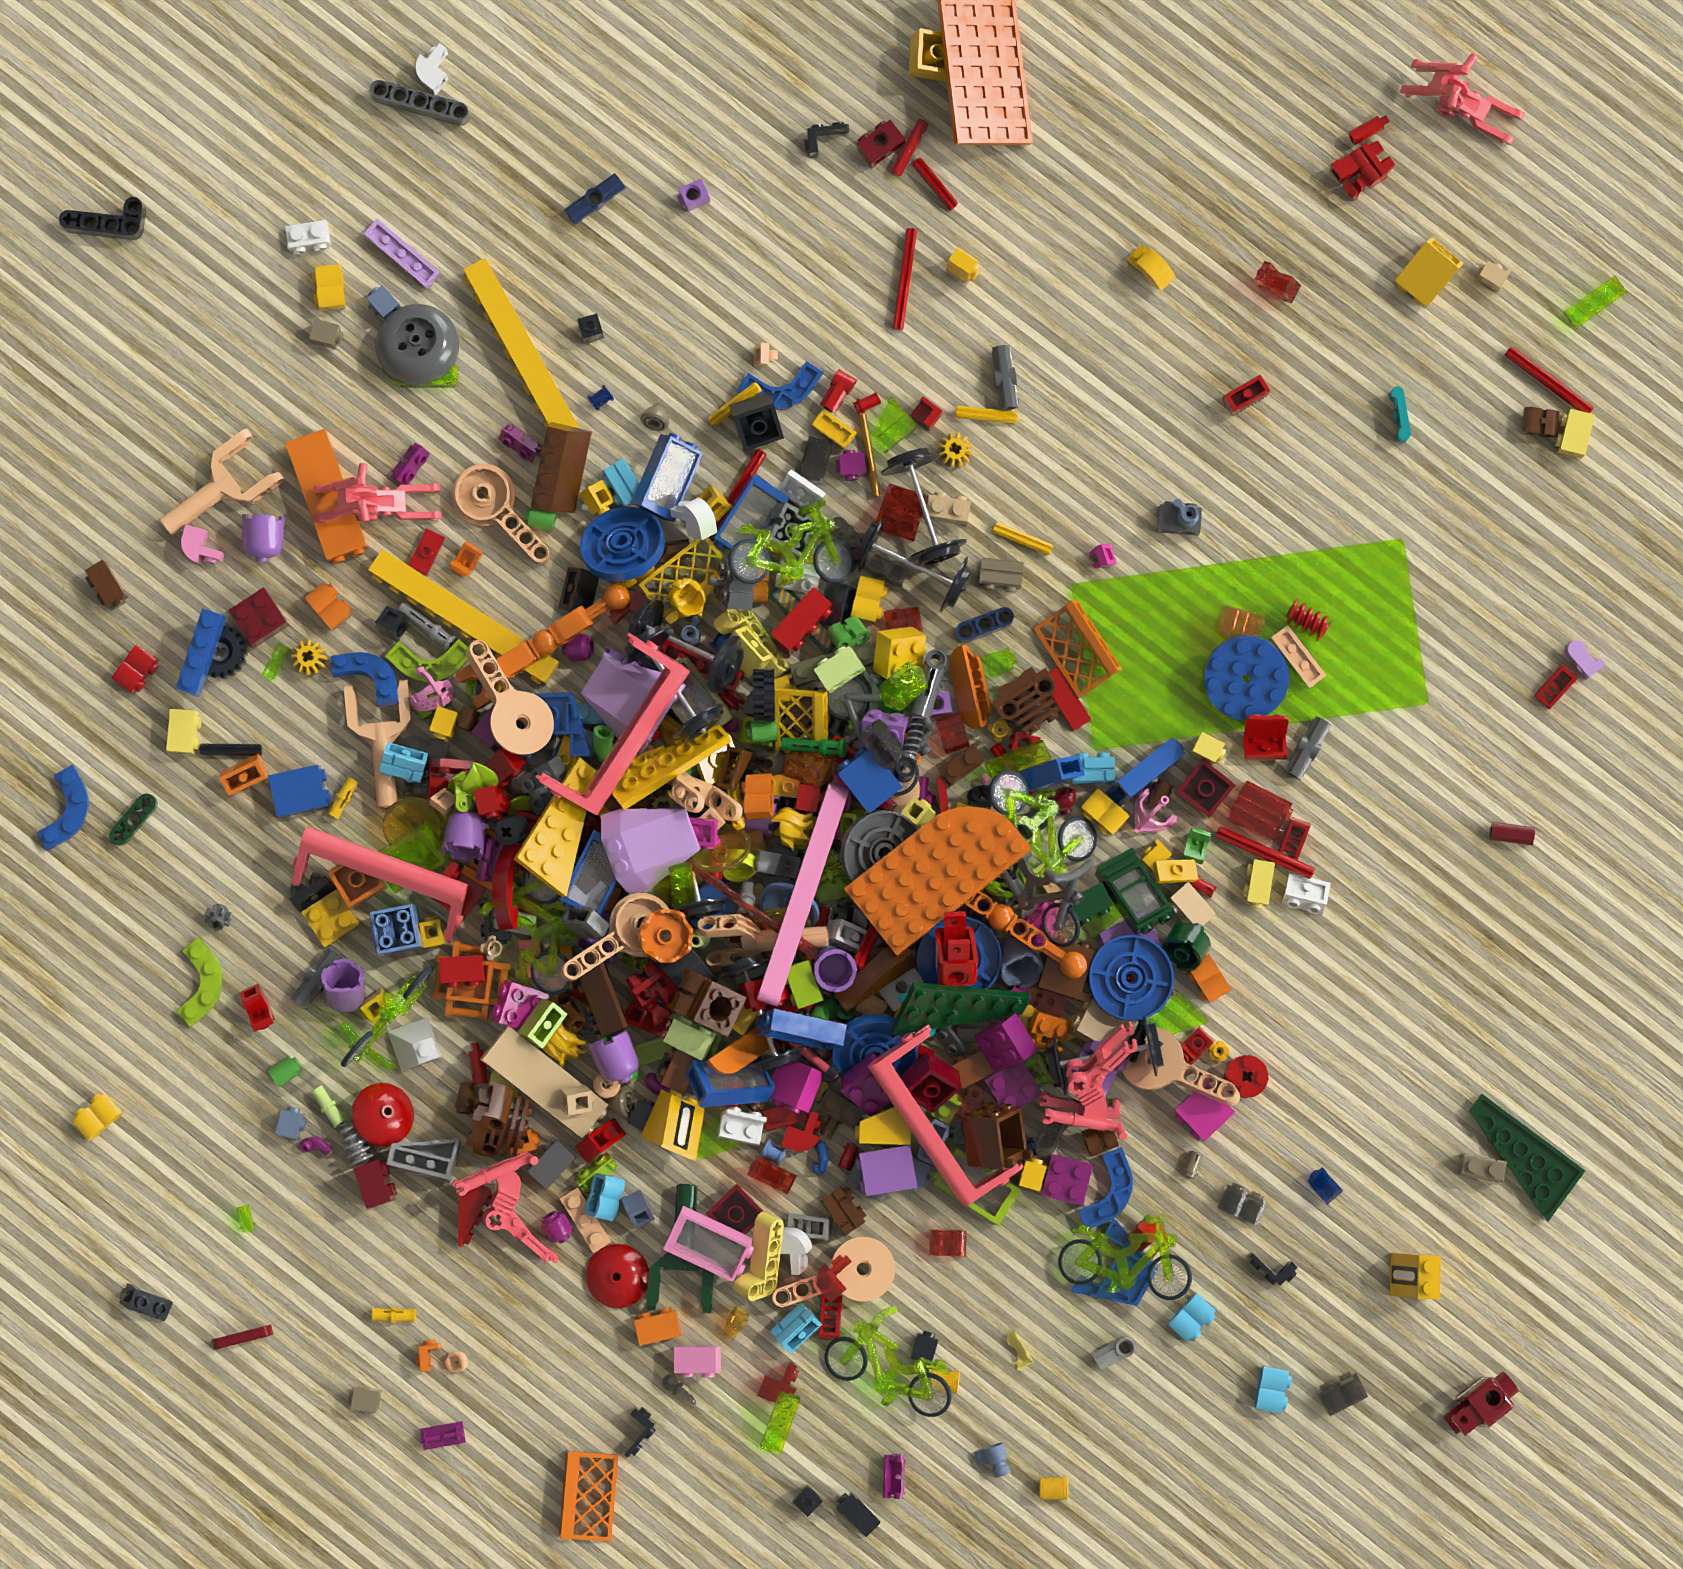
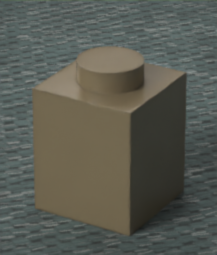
M314 319L309 340L314 344L336 349L337 343L340 344L343 338L340 326Z
M354 1387V1391H350L348 1403L351 1404L350 1409L377 1413L382 1390Z

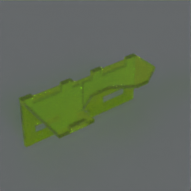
M278 643L271 655L273 660L272 662L268 661L262 675L275 681L291 649ZM280 647L281 649H280L278 655L275 654L276 651L278 650V648ZM270 666L271 668H270L268 674L265 673V672L267 671L268 667Z

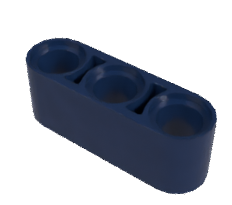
M1001 607L961 622L956 627L955 637L961 643H968L1008 628L1013 623L1014 613L1010 608ZM1007 613L1010 616V620L1007 623L1001 622L998 619L999 614ZM982 620H987L990 623V628L982 630L978 623ZM966 627L970 630L971 634L964 638L960 636L959 630Z

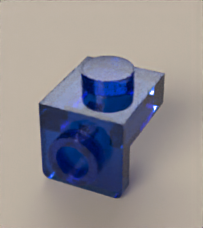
M1323 1167L1313 1171L1307 1180L1311 1189L1327 1205L1343 1192L1342 1188L1328 1175Z

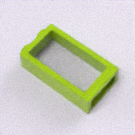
M958 1148L955 1151L950 1149L951 1154L973 1184L994 1173L989 1168L968 1166L966 1153ZM937 1170L932 1177L935 1179L934 1185L955 1197ZM1007 1182L1001 1187L999 1185L967 1206L999 1226L1021 1192V1189L1011 1182Z

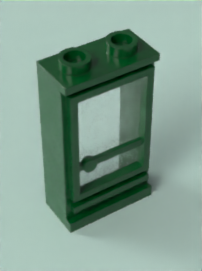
M1133 847L1096 868V878L1100 883H1103L1110 899L1134 935L1141 933L1145 935L1151 932L1155 925L1159 923L1163 925L1171 920L1174 911L1173 906L1171 907L1136 855Z

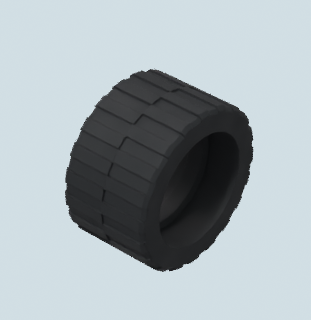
M693 949L675 962H656L680 992L682 988L679 985L685 974V968L718 983V980H715V976Z

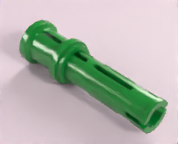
M783 737L781 740L782 751L820 753L822 757L832 755L839 756L842 759L846 755L847 744L844 739L830 741L828 738H823L821 741Z

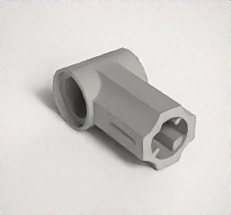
M1122 1336L1092 1355L1102 1371L1123 1358L1130 1357L1135 1351V1345L1130 1337ZM1127 1341L1131 1344L1128 1352H1122L1119 1349L1121 1342Z

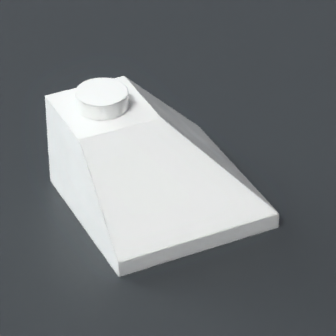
M428 1017L388 1031L401 1072L442 1058Z

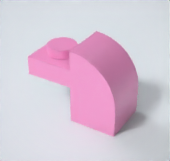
M185 524L181 539V546L185 555L198 565H200L202 557H204L203 561L211 564H216V561L223 562L224 553L205 547L209 532Z

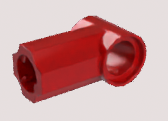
M838 369L820 406L835 414L846 395H849L854 388L857 379Z

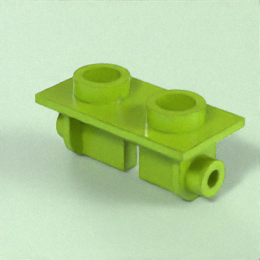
M606 1152L604 1155L597 1156L593 1164L588 1168L581 1169L574 1179L584 1192H590L592 1179L596 1173L610 1176L616 1171L615 1168L618 1165L612 1160L609 1153Z

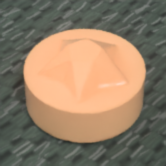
M454 1351L447 1355L445 1364L450 1372L460 1373L466 1369L468 1360L463 1352Z

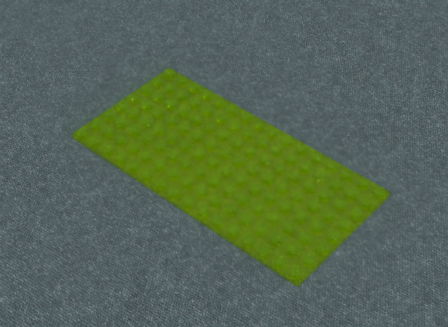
M1403 539L1075 583L1071 586L1073 600L1079 602L1123 669L1086 694L1089 715L1092 719L1090 722L1094 748L1097 750L1165 741L1172 737L1174 739L1199 736L1202 732L1209 735L1244 730V720L1233 719L1222 714L1209 700L1203 683L1205 663L1211 652L1220 643L1239 635L1258 636L1275 646L1270 638L1288 625V617L1285 616L1296 598L1299 599L1298 606L1306 603L1305 610L1313 607V615L1319 611L1321 612L1320 619L1328 616L1327 623L1332 621L1318 642L1316 641V633L1309 637V629L1304 633L1301 632L1302 625L1295 629V621L1288 625L1326 676L1308 689L1285 659L1289 671L1288 689L1279 706L1266 716L1280 714L1288 716L1289 723L1313 720L1315 716L1325 719L1419 706L1428 703ZM1077 631L1080 644L1082 635L1079 631ZM1084 647L1081 659L1092 661V650ZM1082 662L1083 674L1089 676L1091 664ZM1095 665L1093 677L1101 678L1107 674L1102 666ZM1244 675L1242 680L1249 682L1250 676ZM1084 678L1085 688L1088 685V678Z

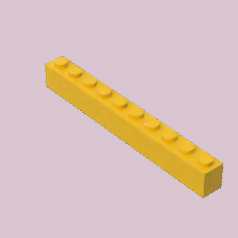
M483 258L463 269L466 274L463 277L468 288L473 287L476 292L473 295L478 306L483 305L486 310L483 315L487 323H493L495 330L492 332L498 342L503 341L506 348L502 350L507 359H513L516 365L512 367L518 378L522 377L526 384L522 386L528 396L532 395L536 402L532 404L538 415L542 413L546 420L543 421L546 430L551 422L579 428L487 259Z
M383 549L368 569L372 573V579L380 584L383 581L390 585L388 589L397 595L400 593L408 596L406 599L414 606H417L419 603L425 607L424 612L433 618L436 615L443 619L441 623L451 629L455 626L461 630L459 634L464 638L470 640L472 637L475 640L484 641L489 649L496 653L494 656L497 659L526 641ZM549 655L541 656L540 660L520 673L523 674L525 671L531 675L529 679L536 684L541 685V683L547 685L560 666L559 661Z

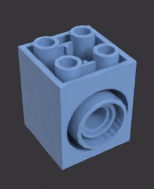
M409 904L370 912L372 940L379 955L389 956L424 949L419 927L421 921L417 906Z

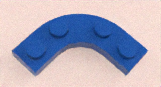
M806 361L796 377L783 387L769 386L748 373L738 387L737 392L741 393L752 383L756 382L761 388V392L757 395L769 392L776 410L787 409L805 400L813 391L824 372Z
M364 652L331 656L333 678L364 675L375 683L378 707L399 704L396 677L386 661L376 655Z
M74 765L54 774L64 792L66 809L62 817L56 822L37 832L47 851L71 839L85 823L89 809V796L87 788Z
M1122 1147L1102 1154L1110 1175V1190L1101 1201L1078 1210L1085 1230L1104 1224L1117 1217L1124 1210L1130 1199L1133 1177Z

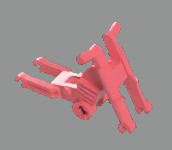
M1471 53L1463 65L1413 60L1412 68H1417V72H1435L1431 83H1428V86L1402 85L1399 93L1405 94L1406 98H1411L1412 95L1424 97L1441 96L1436 109L1439 114L1448 118H1454L1456 113L1460 114L1464 118L1470 119L1473 128L1499 140L1501 143L1506 142L1508 145H1511L1514 138L1484 123L1490 107L1512 118L1517 117L1519 120L1523 119L1525 113L1491 96L1483 99L1479 96V92L1469 90L1470 83L1455 76L1468 75L1470 68L1478 59L1477 55Z
M359 463L356 478L350 477L340 481H333L326 485L314 486V494L321 493V495L337 491L338 496L336 509L315 514V523H328L329 520L338 519L353 513L358 516V521L362 522L378 520V514H383V516L394 514L399 520L442 519L441 512L439 511L406 512L405 493L440 492V484L400 485L394 491H390L388 487L377 490L375 486H364L366 485L365 478L368 465L366 463Z
M1131 1022L1128 1023L1127 1029L1124 1028L1123 1024H1120L1097 1047L1096 1051L1087 1061L1082 1062L1079 1059H1072L1065 1064L1069 1091L1076 1094L1079 1101L1073 1098L1067 1099L1051 1096L1049 1092L1042 1091L1039 1105L1068 1110V1112L1074 1111L1078 1112L1079 1115L1077 1113L1071 1114L1046 1108L1044 1109L1045 1115L1042 1116L1043 1123L1057 1122L1071 1125L1072 1127L1078 1126L1099 1131L1107 1130L1116 1132L1121 1140L1127 1138V1134L1123 1129V1123L1112 1121L1121 1117L1119 1111L1120 1100L1113 1099L1111 1107H1107L1101 1083L1108 1072L1117 1067L1130 1053L1137 1050V1042L1135 1039H1132V1045H1128V1042L1124 1041L1111 1053L1127 1036L1134 1032Z
M524 1152L485 1169L481 1168L480 1171L452 1182V1185L459 1188L455 1192L463 1196L468 1191L486 1183L490 1184V1181L496 1179V1191L489 1203L491 1208L485 1210L482 1215L484 1225L495 1231L506 1229L513 1237L526 1244L546 1263L549 1262V1259L555 1264L558 1262L557 1254L546 1248L531 1235L530 1231L514 1212V1208L519 1200L521 1180L515 1170L527 1163L536 1165L538 1163L537 1157ZM491 1215L496 1216L498 1219L496 1224L489 1219Z

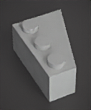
M458 1138L428 1142L392 1143L386 1165L390 1169L450 1183L461 1140Z

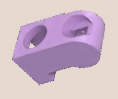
M1574 640L1565 648V655L1586 680L1605 665L1601 658L1595 661L1591 657L1582 641Z

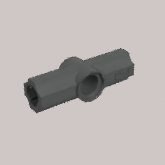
M1010 345L992 347L995 370H993L995 387L998 389L1000 410L1018 408L1017 379L1015 367L1012 364Z
M1315 716L1306 734L1302 736L1294 750L1295 753L1285 769V772L1299 780L1304 776L1310 762L1315 759L1321 749V743L1331 727L1328 721Z
M328 947L316 965H313L305 974L302 984L296 990L291 1000L306 1010L316 995L323 990L321 979L323 969H327L333 964V961L343 959V957Z

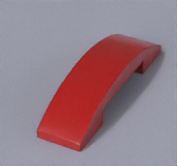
M522 844L504 845L496 862L492 883V902L499 930L517 929L518 908L512 907L514 866H520V864L514 858Z

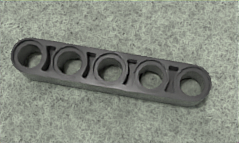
M376 80L370 85L372 98L379 104L459 126L466 125L470 120L469 110L462 102L383 80ZM384 88L385 92L383 95H375L377 89ZM401 93L405 95V98L402 101L395 100V97L398 94ZM419 99L425 100V104L421 107L415 106V102ZM436 106H445L442 112L435 111ZM459 110L465 111V115L461 118L455 117V113Z

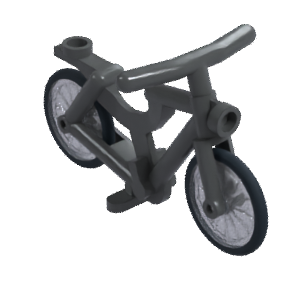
M867 671L863 674L872 687V694H868L866 686L856 677L832 693L828 692V712L837 719L851 721L855 734L851 737L847 735L844 739L850 746L857 739V749L861 747L862 724L859 716L865 711L868 703H870L871 711L878 710L879 704L884 701V696L876 686L879 684L878 679L873 673L869 675ZM929 718L923 719V725L926 728L920 738L922 741H919L920 748L917 749V753L921 757L932 751L927 743V739L937 729L936 723ZM909 726L907 727V729H906V731H905L906 734H907V731L910 730ZM884 763L893 774L895 764ZM918 765L912 780L906 783L899 782L902 788L892 796L907 794L916 786L919 779ZM900 767L901 772L906 774L910 773V769L908 767Z
M1030 851L994 880L996 882H1006L1014 896L1006 899L1003 904L1010 907L1019 904L1020 908L1028 911L1033 909L1036 904L1061 900V903H1053L1044 910L1041 919L1042 929L1046 937L1053 944L1060 947L1071 946L1080 935V922L1072 907L1073 904L1076 906L1084 898L1076 890L1078 878L1093 867L1094 861L1088 859L1079 868L1065 874L1056 875L1051 870L1046 869L1043 873L1044 877H1040L1032 873L1028 866V859L1032 856ZM1018 866L1026 878L1025 886L1016 874ZM1053 883L1063 890L1035 896L1036 885L1045 886Z

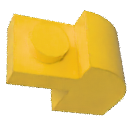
M1140 245L1127 258L1129 264L1141 271L1147 281L1160 291L1176 277L1166 261L1152 248L1147 249Z

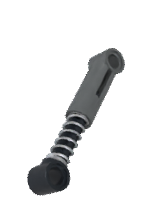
M940 649L929 651L924 660L909 714L912 723L909 724L910 730L907 731L908 737L905 738L904 751L901 752V756L898 757V761L893 769L894 777L902 783L912 780L917 769V749L920 748L919 741H922L920 738L924 734L922 731L925 728L923 719L931 718L947 662L946 654ZM937 659L940 665L935 666L930 660ZM933 675L930 689L926 690L929 676ZM900 767H908L910 769V773L906 774L901 772Z

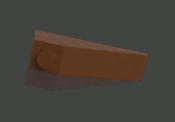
M884 940L871 951L864 967L861 970L857 969L853 984L846 990L836 992L835 998L845 1011L850 1010L917 966L912 951L907 948L897 956Z

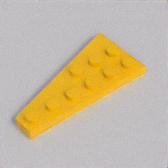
M717 725L691 741L684 742L682 739L675 741V745L665 748L663 745L636 755L611 795L622 809L626 810L732 741L724 729Z
M578 758L573 763L562 783L579 793H584L594 778L596 770L581 758ZM553 795L514 860L564 898L567 896L587 810L564 796L558 798Z

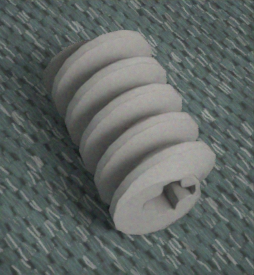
M352 1121L336 1126L343 1128L338 1134L346 1136L341 1140V1143L348 1144L343 1149L344 1152H351L346 1157V1160H353L349 1167L368 1162L374 1156L373 1153H366L371 1148V1145H364L366 1141L358 1135Z

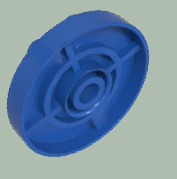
M637 507L615 508L599 515L587 526L580 541L581 555L588 570L598 578L613 582L627 581L643 576L659 561L665 548V536L658 519L647 510Z
M1239 635L1223 641L1211 652L1205 663L1203 683L1209 700L1218 711L1230 718L1245 721L1247 716L1255 714L1266 716L1279 706L1288 689L1289 671L1284 657L1272 643L1254 635ZM1244 675L1250 676L1249 682L1242 680Z
M966 915V926L972 927L974 930L978 957L977 981L974 985L966 987L989 989L997 979L1001 969V947L993 931L984 922ZM944 920L921 937L917 945V969L924 983L939 984L934 957L935 930L943 928Z
M1138 935L1120 936L1105 943L1094 954L1088 970V988L1094 1002L1107 1015L1123 1021L1142 1020L1143 1016L1148 1018L1154 1015L1167 1003L1174 985L1173 967L1166 952L1154 941ZM1128 974L1134 977L1133 982L1126 980Z
M870 1014L857 1017L845 1024L847 1026L844 1045L833 1049L832 1053L834 1067L843 1070L841 1076L871 1053L879 1057L901 1042L900 1039L907 1033L892 1035L890 1029L895 1018L881 1014ZM918 1045L892 1063L899 1076L918 1061Z

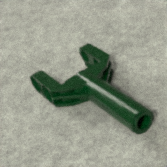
M679 1184L676 1186L674 1224L683 1206L696 1211L698 1186L695 1184ZM687 1219L676 1242L694 1250L695 1223ZM669 1252L649 1268L647 1310H656V1304L659 1301L661 1267L670 1270L699 1271V1269H703L701 1289L702 1313L711 1314L714 1273Z

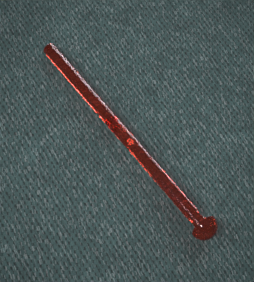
M690 858L682 863L774 932L779 933L782 924L779 919L775 917L773 920L755 906L740 899L742 897L741 894H737ZM801 936L797 949L806 954L804 959H814L818 952L816 946Z

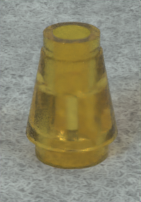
M734 1307L733 1310H730L722 1335L727 1339L734 1340L749 1321V1314L739 1307Z

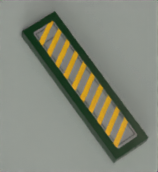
M775 587L768 594V598L786 616L801 601L792 590ZM819 622L817 630L807 637L825 654H828L835 645L826 634L829 627L825 623Z

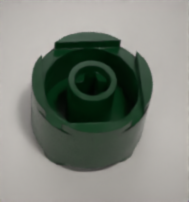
M1177 922L1165 939L1162 949L1166 952L1170 961L1177 964L1176 968L1183 971H1194L1202 963L1209 951L1211 942L1201 924Z

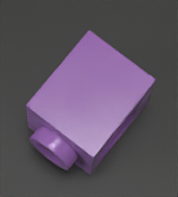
M702 179L678 188L680 194L677 196L681 207H686L688 212L711 202ZM690 192H696L698 197L695 200H690L687 198V195Z
M949 691L938 692L936 699L941 702L942 706L938 710H933L931 717L952 714Z

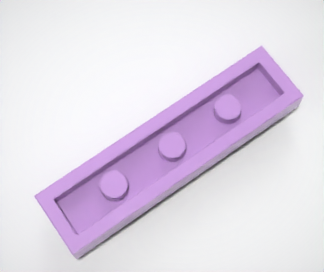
M378 218L364 233L365 237L426 289L441 274L440 271Z

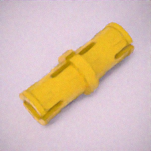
M347 776L339 793L336 792V798L327 814L339 820L347 803L350 804V798L359 782Z
M397 1307L387 1309L373 1308L372 1321L391 1322V1324H396V1322L415 1323L416 1309H397Z

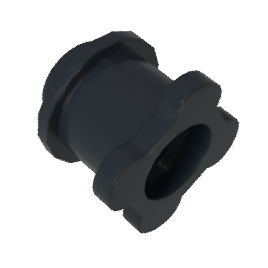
M830 715L831 720L828 724V733L843 738L842 734L846 726H849V723L846 722L847 720H840Z

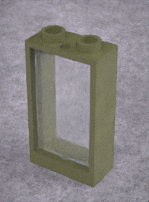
M678 657L675 659L676 662L690 670V673L683 682L686 687L682 695L696 715L711 706L722 703L723 709L719 712L721 719L713 727L717 725L723 727L735 717L716 692L709 690L706 679L688 657L682 659ZM678 698L676 703L672 704L671 709L684 724L691 719V716Z

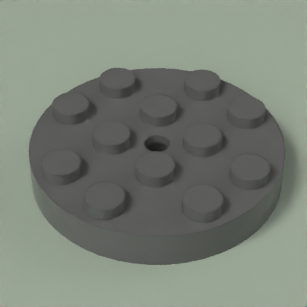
M875 810L870 814L867 812L858 817L846 830L840 848L841 865L849 881L852 883L919 830L917 826L906 816L889 810ZM881 848L884 849L883 856L878 854Z

